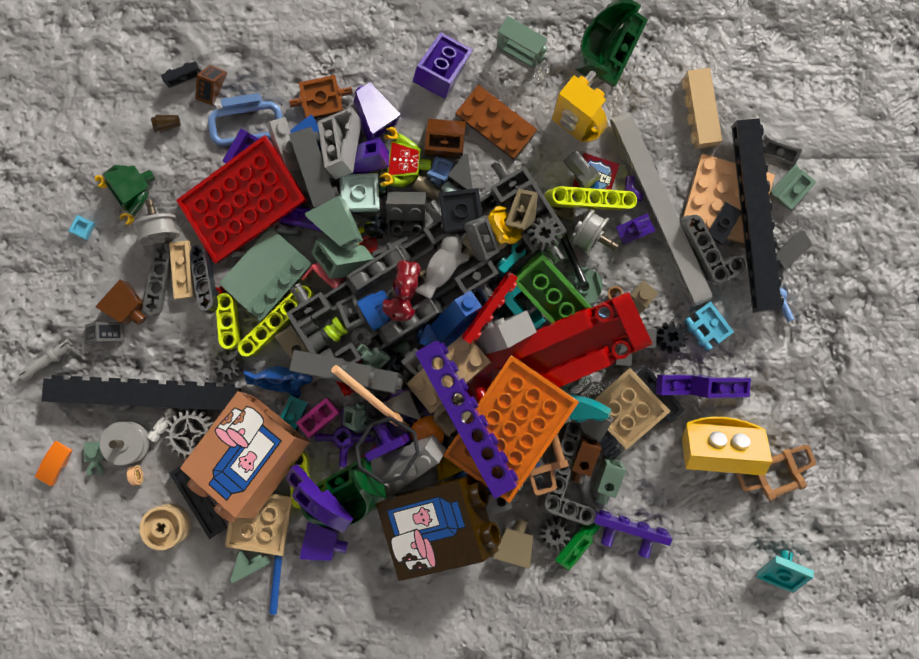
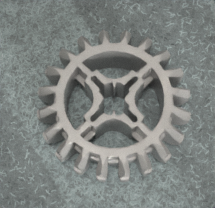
M186 409V413L179 411V416H172L175 422H168L171 428L165 429L169 436H166L164 439L170 440V443L166 446L173 447L171 453L178 452L177 458L184 456L185 461L198 445L199 439L207 433L214 423H210L212 416L206 417V412L202 411L200 413L199 409H194V411ZM194 419L202 424L204 430H200L197 428L196 423H194ZM186 421L184 431L179 433L181 425ZM190 432L199 433V435H194V437L184 436ZM179 439L185 440L189 450L182 446Z

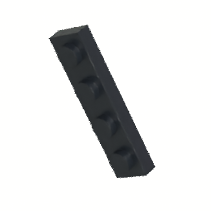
M179 466L169 474L204 532L211 539L228 527L222 517L215 512V506L210 497H201L187 486L191 478Z

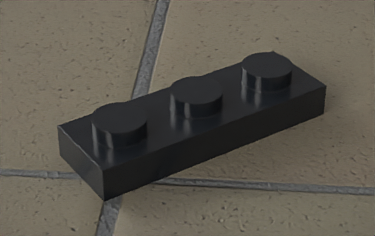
M644 366L636 373L670 410L664 417L668 422L671 423L685 410L672 395L656 394L657 377L647 366Z

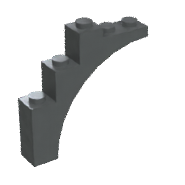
M297 350L293 352L289 371L343 382L331 372L332 367L337 365L364 388L386 394H397L398 390L402 388L403 378L397 372L376 369L368 365L347 362L334 357Z

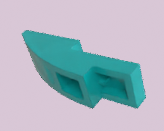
M569 394L579 401L569 416L571 420H575V422H584L587 419L604 421L606 418H609L611 408L593 399Z

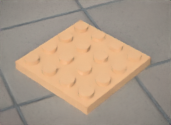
M701 154L683 217L694 214L699 215L709 230L723 203L727 202L739 210L741 208L736 164ZM766 173V174H767V181L770 182V191H771V187H772V183H773V180H774V176H775V175H774V174H770V173ZM740 215L726 240L745 245L742 216Z

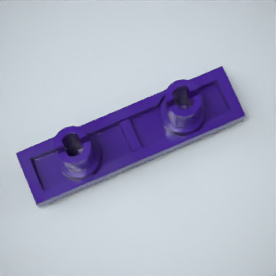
M594 510V523L605 526L601 539V544L612 547L616 531L643 538L638 554L644 558H650L653 545L656 542L671 546L672 537L668 530L664 528H651L645 522L638 521V523H635L625 516L620 515L618 518L612 516L608 511L600 510L599 512Z

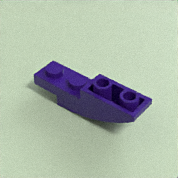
M298 464L292 466L285 479L294 489L293 499L317 520L333 529L345 532L353 520L350 514L341 506L329 490L322 493Z

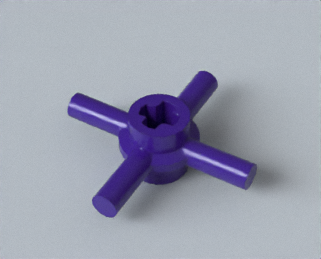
M342 409L341 427L337 428L333 434H315V442H333L340 449L339 467L345 468L347 467L348 449L355 442H358L363 434H355L350 428L342 425L344 409ZM345 434L348 436V439H345L343 442L340 438L344 437ZM368 434L363 442H373L374 438L371 437V434Z

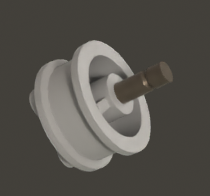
M588 209L583 217L584 220L577 223L574 229L575 232L569 242L571 246L577 245L585 250L586 255L592 251L598 242L615 251L619 245L603 236L610 219L608 217L604 219L595 214L596 210Z

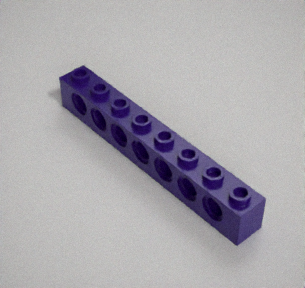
M434 341L415 352L495 499L517 487L518 483L516 481L519 478L514 469H509L507 465L509 460L504 451H499L496 445L499 442L495 434L488 431L486 426L489 424L483 414L480 415L476 408L479 407L477 401L473 396L470 397L466 391L469 387L463 378H459L457 374L459 369L453 360L450 362L447 356L449 351L446 345L439 341ZM437 358L443 360L444 364L441 369H436L434 366V361ZM448 375L453 378V385L451 387H447L444 384V378ZM457 393L463 397L461 405H457L453 401V397ZM465 412L472 413L473 421L471 423L464 421L463 415ZM475 430H480L483 433L481 441L474 439L473 432ZM485 448L491 449L493 451V458L486 459L483 456V450ZM494 467L503 469L504 474L502 477H496L493 474Z

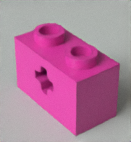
M325 398L297 421L296 424L308 438H312L342 412L330 398Z

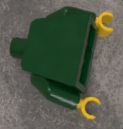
M113 165L103 173V176L97 175L94 178L95 181L101 182L97 185L98 187H108L124 211L127 210L128 213L120 215V220L128 217L125 225H131L134 222L133 216H136L148 198L149 186L147 183L155 180L150 170L140 174L133 165Z

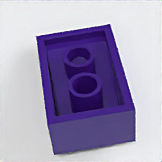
M440 32L418 63L412 82L446 99L473 49Z

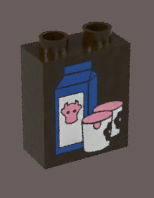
M468 474L395 494L376 504L398 581L482 563L499 551L498 546L501 543V534L497 524L489 520L485 507L488 505L489 496L486 486L482 482H478Z

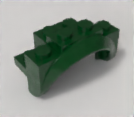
M615 0L608 4L591 21L581 40V60L576 71L585 77L590 71H594L596 73L594 78L598 77L611 87L617 85L648 21L647 18L638 13L641 7L639 3L633 0Z
M366 456L362 457L361 466L372 473L371 460L368 461ZM357 461L315 484L322 493L329 490L341 506L350 514L353 520L349 526L362 521L371 511L377 508V503L386 499L384 484H380L360 471ZM300 506L304 517L309 522L331 528L314 518Z

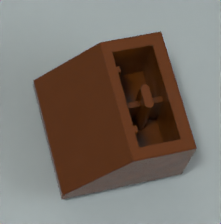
M428 119L425 155L461 159L464 152L466 121Z

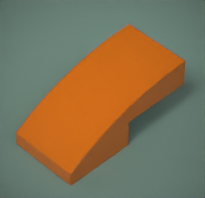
M55 441L43 458L35 478L49 486L56 484L61 469L67 465L73 450Z

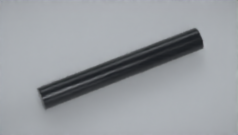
M565 233L561 242L580 285H584L587 283V280Z

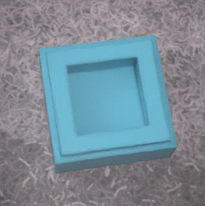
M76 215L68 232L88 241L96 224Z

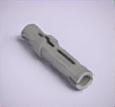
M64 340L57 347L47 350L45 355L18 372V375H21L19 376L20 379L27 382L52 363L59 362L61 357L74 350L72 343L69 340Z

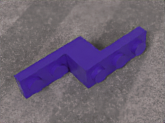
M657 374L656 394L695 395L705 398L750 397L751 378L713 377L701 374Z

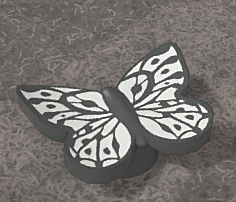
M590 374L575 380L568 388L570 393L590 399L591 396H598L606 389L602 383L592 382Z

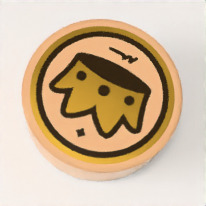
M138 465L131 466L127 470V480L132 486L140 485L143 482V471Z

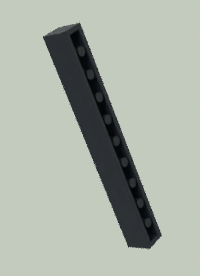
M760 118L737 120L731 126L740 208L742 211L752 313L778 311L782 309L784 299L780 294L782 282L780 275H778L779 258L776 256L775 251L777 240L773 234L775 222L771 217L773 205L772 200L769 199L770 182L767 181L766 174L768 172V164L765 162L764 157L766 146L762 140L764 128L760 123Z
M51 375V379L43 378L41 402L224 410L237 391L241 392V388L235 387V383H224L223 387H218L214 382H204V386H197V382L185 381V385H178V381L166 380V384H159V380L147 379V383H140V379L129 378L128 382H121V378H109V381H102V377H90L89 380H83V376H70L69 380L64 379L63 375Z

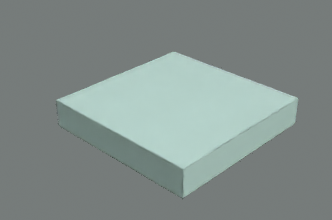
M378 173L348 174L340 178V197L346 200L350 212L380 211Z

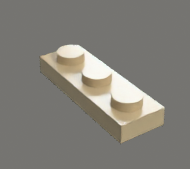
M190 241L169 242L174 299L195 298L194 279L190 261Z

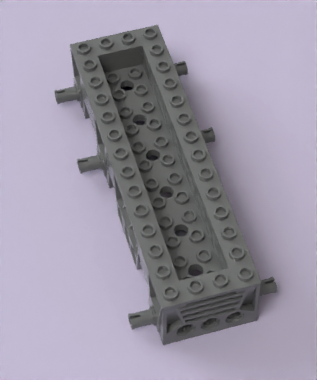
M502 159L497 160L498 163L494 162L491 167L496 172L500 181L491 186L490 193L480 199L482 215L488 216L497 206L507 208L505 211L509 213L518 188L537 192L536 218L533 223L537 224V218H540L544 223L545 217H548V223L550 224L555 220L554 228L561 227V230L557 233L561 234L563 238L566 229L526 167L524 166L516 172L509 173ZM433 200L430 202L431 206L429 203L424 206L433 219L430 225L423 228L424 234L405 246L395 245L347 275L345 283L325 295L320 292L309 298L301 283L296 284V288H290V292H292L298 305L286 314L310 353L364 365L362 362L363 358L361 357L362 354L356 350L361 344H364L371 351L377 347L385 352L387 349L392 348L416 333L419 327L434 322L455 299L470 290L474 296L479 293L486 303L489 299L488 297L493 293L488 286L489 283L503 279L498 275L497 270L499 267L497 264L503 257L508 258L511 255V248L514 244L506 243L507 245L500 249L499 253L487 261L479 262L473 256L466 263L460 264L449 280L435 290L431 299L419 293L415 294L410 301L412 308L415 310V315L410 320L393 321L390 319L388 323L375 331L366 322L349 330L347 334L341 336L339 342H335L324 331V327L330 325L334 317H337L344 323L337 302L353 294L358 301L367 295L376 294L382 290L385 291L389 299L394 298L392 286L397 276L396 266L399 261L416 262L420 265V272L427 269L430 259L438 251V244L442 243L446 236L458 234L463 239L467 234L466 231L444 234L441 211L436 201ZM530 226L521 232L523 236L516 242L519 244L515 249L516 253L520 254L526 250V254L516 262L509 271L510 273L519 269L540 251L541 246L539 245L536 249L533 248L535 241L528 242V238L531 237V235L527 234V231L532 229ZM542 231L540 236H544L546 239L549 233ZM461 241V243H462V249H461V251H462L466 246H465V244ZM552 245V250L548 251L545 246L543 253H548L554 265L565 258L558 247ZM418 277V287H420L425 281L423 278Z

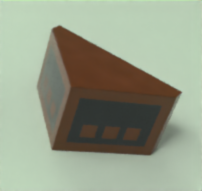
M209 65L197 74L195 99L214 106L227 72Z

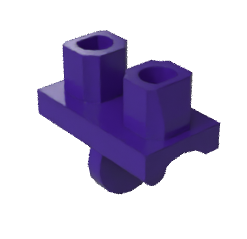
M647 213L617 226L616 231L622 244L625 245L655 232V228Z

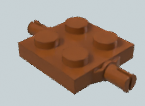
M335 75L299 82L300 98L289 100L291 108L302 105L306 118L311 114L314 119L334 115L343 111L342 97L353 95L352 87L340 89Z

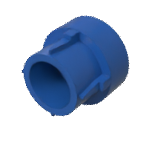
M383 290L376 294L367 295L357 301L373 331L382 327L390 320L382 311V301L389 299Z

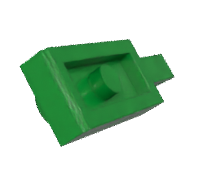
M594 522L590 525L583 524V527L572 537L567 546L560 551L555 561L569 571L592 544V537L599 530L600 526Z

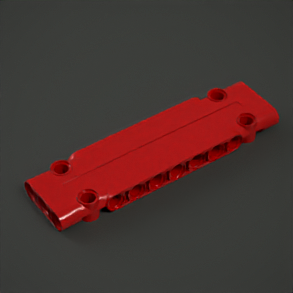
M628 291L606 302H601L597 306L585 308L540 328L533 335L509 348L486 354L492 363L467 384L469 389L466 391L470 397L473 396L474 398V390L484 386L487 391L511 355L557 387H561L606 368L618 359H625L628 355L651 346L653 343ZM607 307L610 310V314L607 317L600 316L598 313L600 308ZM618 344H624L627 349L623 353H618L615 347Z

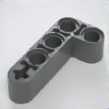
M687 215L681 219L680 224L692 251L710 282H726L745 270L746 262L742 257L729 256L724 259L722 258L703 219L699 215ZM699 236L703 238L701 245L697 242ZM708 253H710L712 256L710 262L706 260V255ZM735 260L737 265L733 270L731 264ZM717 269L720 271V276L718 279H716L715 272Z

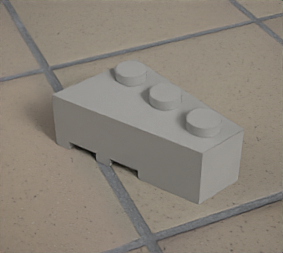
M352 107L318 121L324 167L335 179L353 173L362 119Z
M526 310L509 318H500L494 322L491 321L488 325H484L480 330L482 333L475 343L486 355L509 348L537 331Z

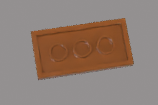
M479 84L455 113V116L462 121H466L468 126L513 160L537 132L535 127Z

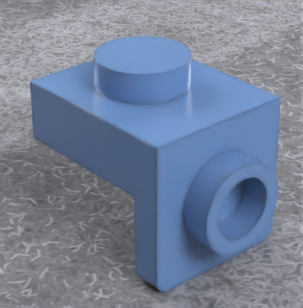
M436 156L431 170L427 173L430 182L436 185H444L448 180V174L452 170L454 163Z

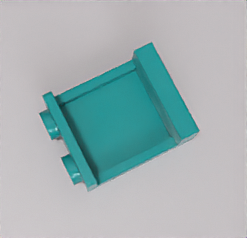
M517 285L512 292H508L504 297L505 304L515 315L526 311L515 298L521 292ZM537 308L529 314L535 329H540L545 322L542 312Z

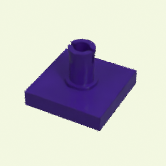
M385 423L374 426L373 428L381 443L367 452L365 456L370 461L404 445L412 439L410 432L394 438L391 437Z

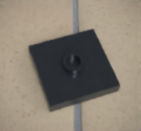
M479 188L438 193L444 234L466 231L464 224L483 217Z

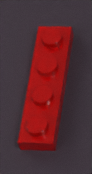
M507 272L461 336L466 342L471 344L472 341L476 342L482 333L480 330L484 325H488L493 319L492 313L495 309H499L504 304L505 295L514 290L517 285L515 281L518 277Z

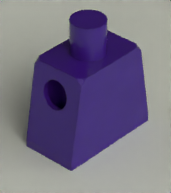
M308 521L299 559L330 561L334 558L335 552L346 554L349 542L338 540L340 531Z

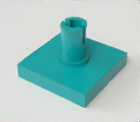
M783 550L780 552V557L776 555L757 571V578L794 593L814 578V570L792 562L793 553L790 552L788 556L789 551Z

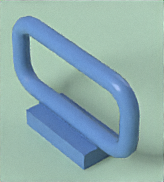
M258 93L221 99L223 108L214 110L208 117L209 134L211 140L216 145L231 146L235 137L221 139L217 135L215 121L218 117L271 109L275 114L276 120L283 118L282 112L277 104L263 102L262 96ZM269 132L252 134L259 139L264 135L271 139Z

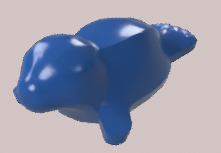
M282 366L269 367L257 374L244 371L247 384L256 385L270 391L289 393L297 398L301 396L299 388L310 384L313 379L310 375L289 371L290 368Z

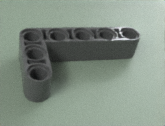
M571 420L564 424L559 433H557L564 458L567 459L569 466L560 470H554L557 488L554 491L539 495L537 506L542 512L574 523L590 525L595 520L594 510L564 498L582 434L581 423ZM570 424H571V426H572V431H571V432L569 431V425H570ZM564 443L567 445L566 451L563 448ZM553 447L548 463L557 461ZM549 471L545 472L541 489L551 486ZM550 499V500H551V506L548 508V507H547V502H548V500ZM567 505L568 511L565 514L564 508ZM584 511L585 517H584V519L582 520L581 515H582V512Z

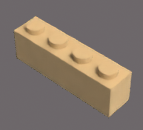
M710 68L688 70L682 78V88L686 92L684 102L689 111L687 120L688 125H691L692 129L690 134L691 143L694 144L695 149L718 146L722 142L711 70Z

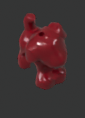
M401 260L397 263V276L392 286L396 296L382 301V311L393 321H408L415 315V310L412 308L410 301L418 288V276L421 271L418 263Z

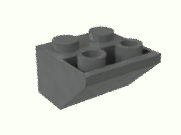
M388 192L386 202L388 236H421L424 234L423 228L426 227V209L424 208L426 205V192Z

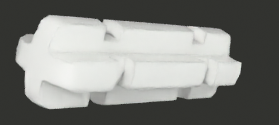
M167 408L164 412L165 415L160 417L153 427L154 430L150 431L147 438L157 442L161 437L160 434H163L169 426L168 422L172 421V416L177 415L178 412L174 408Z

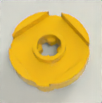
M497 206L487 216L495 233V238L501 244L505 242L515 244L522 238L521 232L523 230L506 226L505 223L509 215L505 211L507 208Z

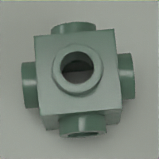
M357 403L356 406H345L342 425L354 432L361 433L367 429V419H372L373 415L366 416L363 403Z

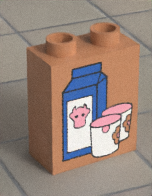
M237 391L180 469L191 478L187 486L194 493L201 497H207L209 494L218 502L214 510L225 520L234 522L236 518H254L309 445L310 441L257 397Z

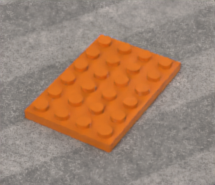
M512 355L478 403L479 407L476 408L480 415L483 414L489 424L486 426L488 431L495 434L499 442L496 444L499 451H504L509 460L507 462L509 469H514L519 478L516 481L518 483L517 487L500 496L509 503L579 403L578 400ZM472 413L467 419V423H471L473 421ZM475 430L473 432L474 439L481 441L483 433L480 430ZM458 433L443 456L488 487ZM485 448L483 456L486 459L493 458V451ZM493 468V474L496 477L503 476L502 468Z

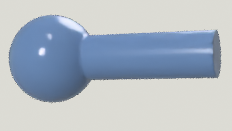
M780 288V294L784 299L781 310L787 323L792 322L795 319L786 302L787 292Z

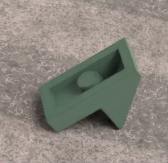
M244 550L239 552L230 579L231 583L271 562L269 555L262 557L260 554L249 561Z

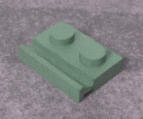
M797 164L770 191V195L772 194L788 211H791L816 183L805 171L800 170Z

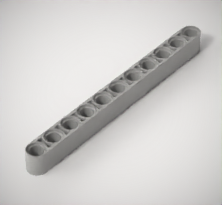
M627 112L610 119L615 137L632 175L635 177L636 184L640 192L643 193L644 202L690 304L695 307L712 300L710 288L632 115Z

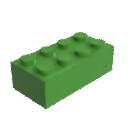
M538 251L513 273L518 277L515 282H517L520 290L551 323L585 308H592L543 252Z

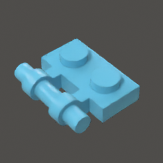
M711 301L694 313L698 319L697 321L693 322L690 317L684 320V323L687 325L686 329L693 333L698 340L699 346H703L706 352L713 348L709 343L711 339L716 344H719L734 333ZM703 325L707 330L708 334L706 336L699 330V326Z

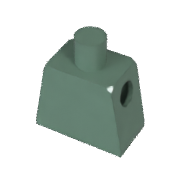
M606 456L602 457L595 482V488L598 492L596 502L607 505L610 497H617L626 472L622 461L613 458L608 459Z

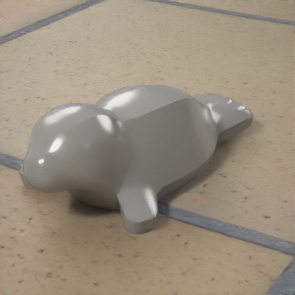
M448 235L442 240V243L438 244V251L428 263L425 283L418 287L416 292L431 299L435 290L449 280L457 266L469 260V255L461 252L462 238L460 235Z

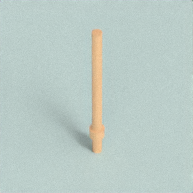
M335 365L332 367V373L386 417H393L410 427L400 414L389 409L339 366ZM389 421V422L392 423L394 426H399V425L395 424L394 422Z

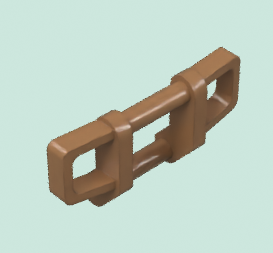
M558 434L552 441L557 461L534 467L528 476L533 492L536 495L556 490L554 470L569 466L567 459L564 458ZM549 471L551 486L537 490L533 476Z
M805 444L792 449H785L780 454L772 456L771 465L785 461L789 474L794 481L774 490L768 484L765 475H755L758 484L746 487L741 474L735 473L741 490L747 492L761 488L768 501L771 502L780 495L796 489L802 490L807 488V484L800 473L815 466L816 461L810 446ZM804 449L809 461L807 464L797 468L792 453Z

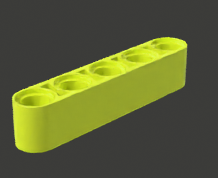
M560 186L546 191L544 195L551 207L622 211L633 208L637 204V197L631 191ZM555 193L558 196V200L555 199Z
M302 285L304 291H308V297H313V291L307 286ZM292 293L240 341L238 352L242 356L255 357L277 334L291 323L286 314V308L289 304H294L295 308L298 305ZM279 317L281 322L278 326L274 327L273 319ZM262 330H265L267 334L266 338L260 340L259 333ZM251 343L252 351L246 353L245 346Z

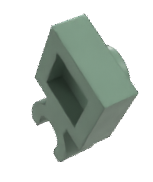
M85 442L84 462H90L87 468V475H93L94 468H97L98 475L104 474V467L101 461H106L101 453L100 442Z

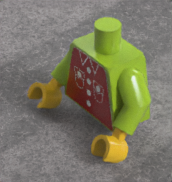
M389 127L386 130L391 132V136L388 134L384 135L386 140L393 139L390 146L388 173L380 176L386 180V182H381L380 185L385 187L389 184L390 186L403 188L417 180L420 170H431L432 159H421L422 153L418 145L406 136L397 133L394 127Z

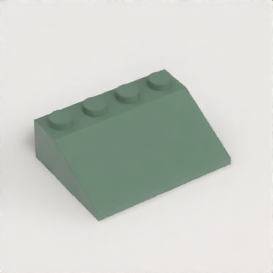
M269 227L219 284L259 321H262L290 292V288L299 282L313 264L274 229Z

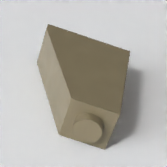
M644 280L629 292L639 314L658 295V292Z

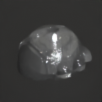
M545 61L533 72L532 78L537 81L546 80L550 75L549 62Z

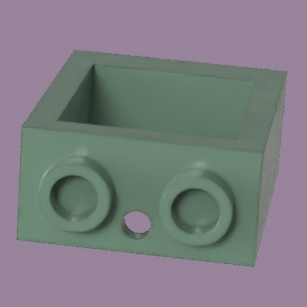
M507 16L498 30L497 47L534 69L537 64H542L548 49L546 46L547 38Z

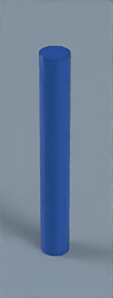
M279 555L274 557L269 614L272 615L277 614L282 567V556Z

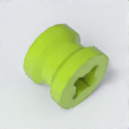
M337 317L332 319L330 325L324 327V331L335 342H339L341 336L349 332L345 324Z

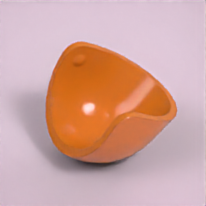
M433 415L425 416L412 425L411 429L416 432L417 440L433 435L441 444L443 443L444 433L433 422Z

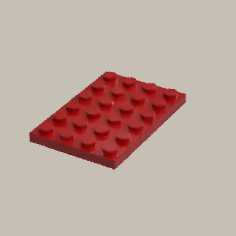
M264 135L176 201L215 264H218L230 256L232 252L240 249L306 202L307 199L268 136Z

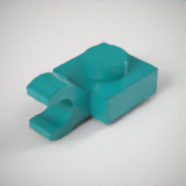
M518 243L512 246L511 255L508 258L503 257L497 264L499 267L497 270L498 275L501 278L526 254V250L520 254L516 253L515 249L518 247Z

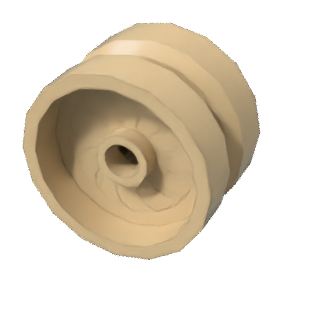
M164 504L150 509L143 516L140 522L139 533L142 541L148 547L155 550H166L181 543L188 536L191 529V519L188 512L182 506Z

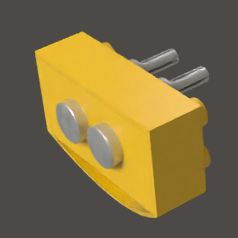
M590 71L586 77L580 76L577 78L574 75L558 95L551 119L580 142L597 140L607 128V117L602 108L606 101L604 98L605 94L598 88L595 90L590 88L593 83L592 79L596 76L594 71Z
M705 417L695 419L686 424L682 435L686 469L707 471L705 474L707 480H711L714 472H726L724 480L728 482L731 481L734 473L766 475L772 463V458L764 428L743 420L728 417Z

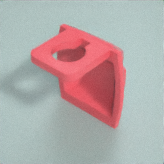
M318 262L313 264L301 278L305 280L315 271L333 289L345 283V277L330 279Z

